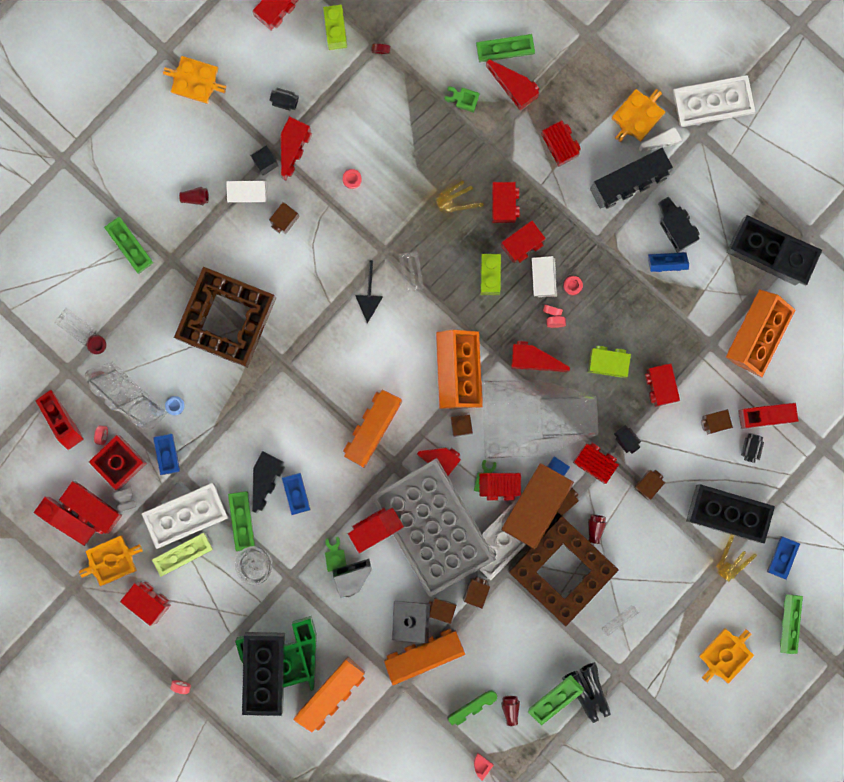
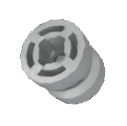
M131 488L113 493L114 499L118 502L116 506L118 512L136 507L135 501L131 500L133 494Z

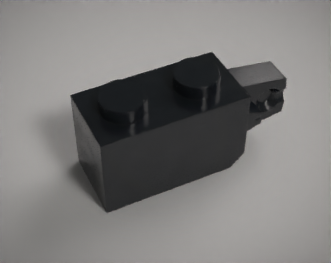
M669 197L658 203L663 215L660 225L677 253L700 239V233L695 225H691L689 221L690 216L685 209L682 210L681 206L677 207Z

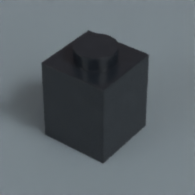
M267 145L250 155L262 176L279 166Z

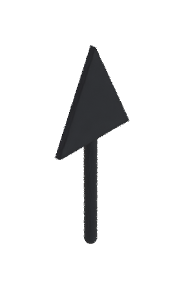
M373 260L369 261L367 295H355L367 324L383 296H371Z

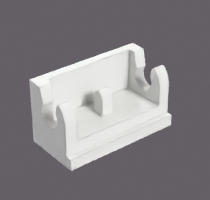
M227 181V202H266L267 181Z
M553 256L532 258L534 296L557 297L555 258Z

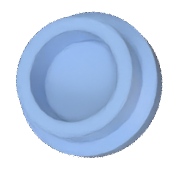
M177 396L168 398L165 403V409L171 415L181 414L185 407L184 401Z

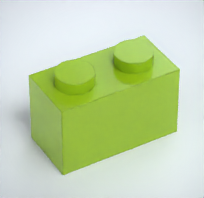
M342 5L323 7L329 50L347 48Z
M482 254L480 295H500L501 254Z
M596 346V348L591 349L588 373L620 378L628 377L631 354L626 353L627 350L615 349V351H608V347Z

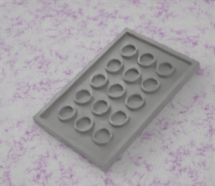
M437 458L372 496L379 510L385 507L387 511L393 507L404 528L393 535L429 597L496 560Z

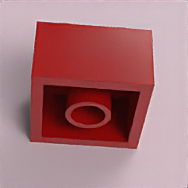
M116 435L89 461L115 490H120L147 464L119 435Z
M384 507L353 525L352 528L354 530L347 534L360 554L401 530L404 526L393 507L387 511Z
M137 582L133 584L120 603L149 626L155 625L171 606L168 603L169 599L161 593L159 595L153 591L154 587L148 582Z

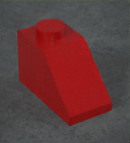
M452 447L450 450L439 448L423 450L417 453L427 463L437 458L447 476L450 475L461 461L459 458L460 454Z

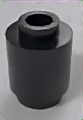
M276 88L275 91L272 90L270 95L272 106L289 111L291 109L295 110L297 107L299 95H295V92Z
M626 425L614 433L615 440L626 453L630 451L633 454L640 448L641 440Z
M748 433L741 453L745 461L755 463L756 460H760L764 446L763 437Z

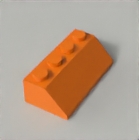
M759 289L728 350L726 358L735 365L759 377H763L796 310L778 294Z
M447 330L436 332L439 409L482 408L479 331Z
M381 390L380 393L376 392L371 401L374 403L371 410L367 408L362 417L364 419L361 426L357 425L352 434L355 438L352 443L348 441L343 450L345 458L363 468L366 467L402 404V399L384 390Z
M450 628L440 632L441 636L435 639L431 636L428 639V643L418 646L415 644L409 645L400 654L397 651L388 654L384 663L392 685L464 656L465 651L456 630L451 631Z
M347 657L300 709L293 720L310 732H313L315 729L319 731L326 723L324 721L328 714L332 716L339 708L337 704L341 700L345 702L352 694L350 691L354 685L358 687L364 681L363 675L365 671L351 658Z

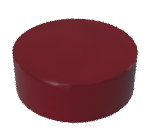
M372 44L371 52L375 54H389L391 46Z
M92 335L86 342L87 349L96 355L103 353L107 346L105 339L100 335Z

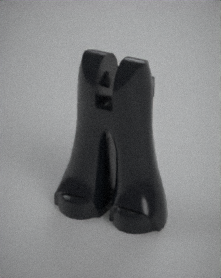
M596 662L589 663L580 669L592 697L588 695L577 670L562 677L564 681L571 675L584 688L583 693L577 699L592 723L599 721L597 712L593 708L596 704H598L604 718L611 715L599 681Z

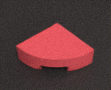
M477 753L474 760V768L477 776L483 781L494 764Z

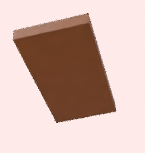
M540 463L501 530L536 549L574 482Z

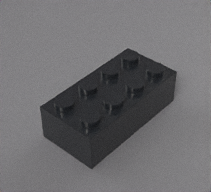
M662 147L594 181L590 190L599 208L605 207L609 209L616 205L619 199L627 200L637 190L643 192L650 188V185L654 182L659 184L665 181L670 175L673 166Z
M746 215L742 219L726 253L792 285L799 284L794 280L771 271L774 260L787 234Z
M697 484L686 522L765 544L775 506Z
M245 632L243 643L242 715L282 716L284 704L285 633Z

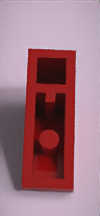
M490 59L486 62V68L520 111L538 98L539 87L534 81L531 82L527 77Z
M517 341V344L512 346L511 369L555 372L570 371L568 365L537 347L528 345L527 341Z
M52 390L35 400L56 439L67 450L84 440L76 424Z
M44 497L33 512L83 546L88 543L95 533L93 527L78 519L75 514L64 509L61 504L51 497Z

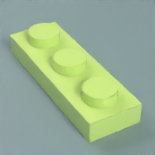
M202 533L152 559L160 577L212 551L213 548L206 534Z

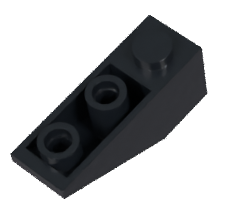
M264 451L261 452L253 468L252 512L258 513L259 510L263 511L267 504L265 500L267 494H272L276 486L274 483L276 477H281L285 469L283 461Z

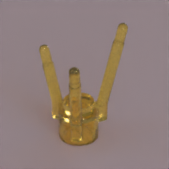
M463 180L435 198L440 211H446L447 214L452 211L482 207L484 203L451 207L454 205L452 199L473 189L472 186H469L450 195V193L464 184Z
M730 535L721 560L716 566L719 569L717 574L728 582L734 579L757 556V554H753L742 565L735 568L746 554V551H743L732 565L728 562L724 564L734 535Z

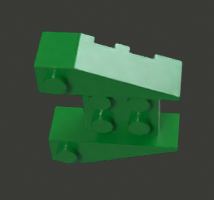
M308 616L292 622L296 641L285 644L284 688L308 681L310 690H314L317 633L312 616ZM244 636L236 638L235 643L240 660L243 663Z

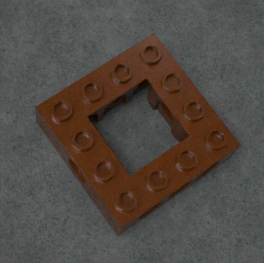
M203 266L174 338L248 368L276 301V296ZM216 294L251 308L245 315L246 320L242 330L238 332L237 343L230 341L228 338L217 336L208 330H202Z
M560 516L544 533L536 549L531 547L508 573L566 627L619 569L563 516ZM563 544L591 570L586 576L582 577L583 580L573 590L569 591V595L565 599L537 573Z

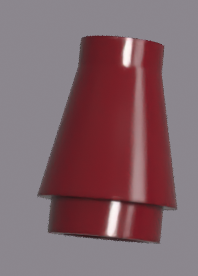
M198 187L180 192L179 199L181 203L203 206L209 202V193L207 188Z
M591 514L590 519H588V541L590 543L600 544V539L607 524L605 516Z
M505 696L502 698L501 706L507 726L518 725L520 701L517 696Z

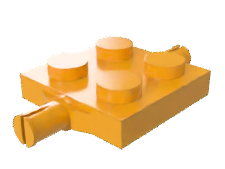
M181 56L176 70L165 67V71H163V75L173 77L171 93L208 104L210 95L214 90L225 93L227 88L226 85L216 83V75L219 69L217 66Z
M635 89L612 116V120L622 129L615 136L618 142L621 143L627 134L634 136L641 142L663 117L665 111L655 102L662 95L660 91L658 92V89H655L650 97Z
M120 535L86 550L89 567L79 570V574H81L82 578L93 574L101 587L137 571L133 562V555L143 552V549L140 548V544L129 549L123 536Z
M724 628L698 656L709 668L701 678L708 683L714 675H717L729 684L754 656L744 643L752 634L745 629L739 637H736Z

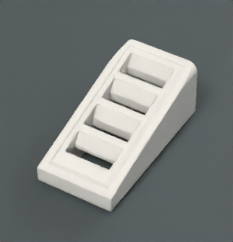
M673 127L642 143L639 150L642 152L679 144L682 140L676 128Z

